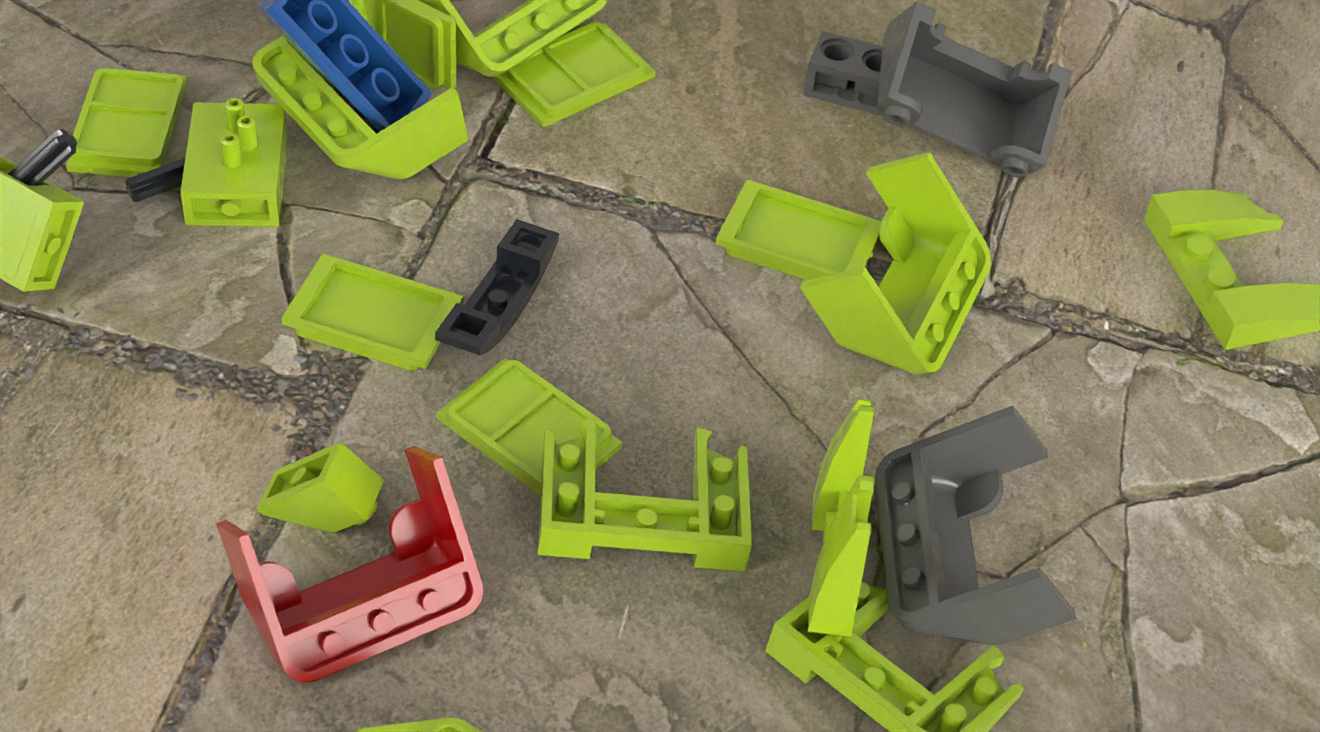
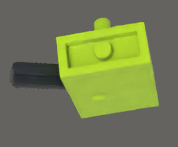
M231 98L225 103L193 102L186 157L128 178L125 184L130 198L133 202H138L181 186L180 193L185 225L279 227L288 146L286 111L280 104L243 103L238 98Z
M64 129L55 130L18 165L0 155V279L23 292L55 289L85 202L46 180L76 153L77 140Z

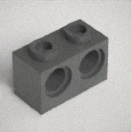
M822 31L808 64L804 95L883 116L877 109L882 46Z

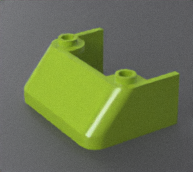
M348 0L368 22L363 1ZM284 36L261 48L253 58L252 64L258 82L328 157L341 167L395 180L406 179L469 141L459 94L453 87L376 134L317 71L303 59Z
M418 0L456 18V64L489 77H497L504 74L595 15L607 2V0H527L473 35L450 0Z
M926 152L872 166L866 172L888 207L882 219L879 237L882 245L893 258V261L879 287L866 267L804 280L800 285V289L829 330L831 336L841 347L914 375L936 372L941 368L991 266L990 251L986 241L932 154Z

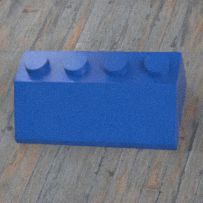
M261 0L257 5V8L270 24L289 41L303 59L317 71L376 134L426 104L432 95V92L348 0Z

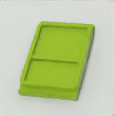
M362 0L368 23L426 86L432 89H437L440 86L447 89L456 87V18L418 0Z
M592 22L562 35L504 74L493 77V79L541 128H544L654 78L656 71L608 25Z
M114 68L97 69L94 72L73 133L77 140L76 153L67 161V172L133 177L163 166L187 88L188 77L186 75Z
M747 179L741 192L737 195V199L728 217L721 225L715 245L725 247L727 254L732 257L809 280L866 267L869 259L873 256V250L879 239V229L882 221Z
M322 253L281 317L282 325L294 328L295 333L300 337L413 371L419 367L427 368L441 343L435 340V332L455 304H463V296Z
M504 358L436 412V419L539 495L545 430L552 429L556 444L582 437L579 431L580 420L587 418L596 419L595 471L622 448V441L611 434V428L608 424L517 360H507Z

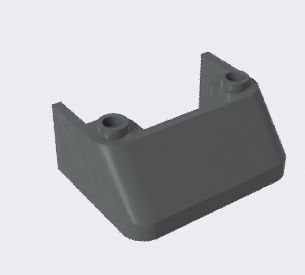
M1013 405L896 449L887 454L876 469L875 480L889 609L892 615L910 631L987 645H1000L1076 619L1075 609L1040 567L981 588L978 585L969 520L991 512L999 504L1004 492L1002 474L1048 458L1046 447Z

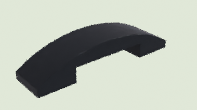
M516 219L497 246V256L493 266L466 304H455L435 332V340L479 356L494 348L515 324L534 294L559 241V233Z

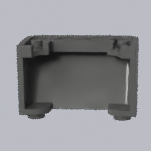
M918 1L888 24L882 45L877 109L883 114L885 121L896 126L911 127L1000 166L1002 172L1013 177H1025L1027 173L1036 172L1046 166L1072 71L1052 63L1048 66L1047 72L1029 71L1031 64L1022 61L1015 67H1012L944 36L945 25L937 23L933 26L936 10Z

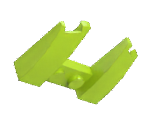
M1181 190L1152 194L1144 221L1224 350L1320 331V284L1273 283L1244 286L1215 242L1281 229L1284 220L1274 212L1269 214L1250 201L1251 197L1244 193L1220 190Z
M858 399L833 436L819 470L812 502V530L823 531L824 544L818 557L809 595L808 632L852 636L871 531V524L867 523L874 491V477L863 476L874 415V407L871 406V400Z
M587 418L580 420L579 431L582 437L556 444L552 429L545 430L537 555L590 559L592 546L693 554L694 568L746 571L752 547L747 447L741 445L737 455L732 460L708 449L707 446L711 440L712 432L705 428H696L694 437L693 500L595 492L596 419Z
M862 581L851 637L808 632V597L774 623L765 650L766 653L805 684L816 675H819L889 732H988L1017 701L1024 689L1022 684L1018 683L1013 684L1004 691L992 669L1001 666L1004 656L1000 649L993 645L935 695L860 638L889 609L887 588L881 589Z

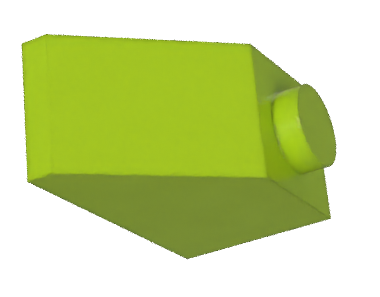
M339 442L276 469L256 509L264 516L335 533L353 525H362L371 518L377 508L376 498L385 480L342 442Z

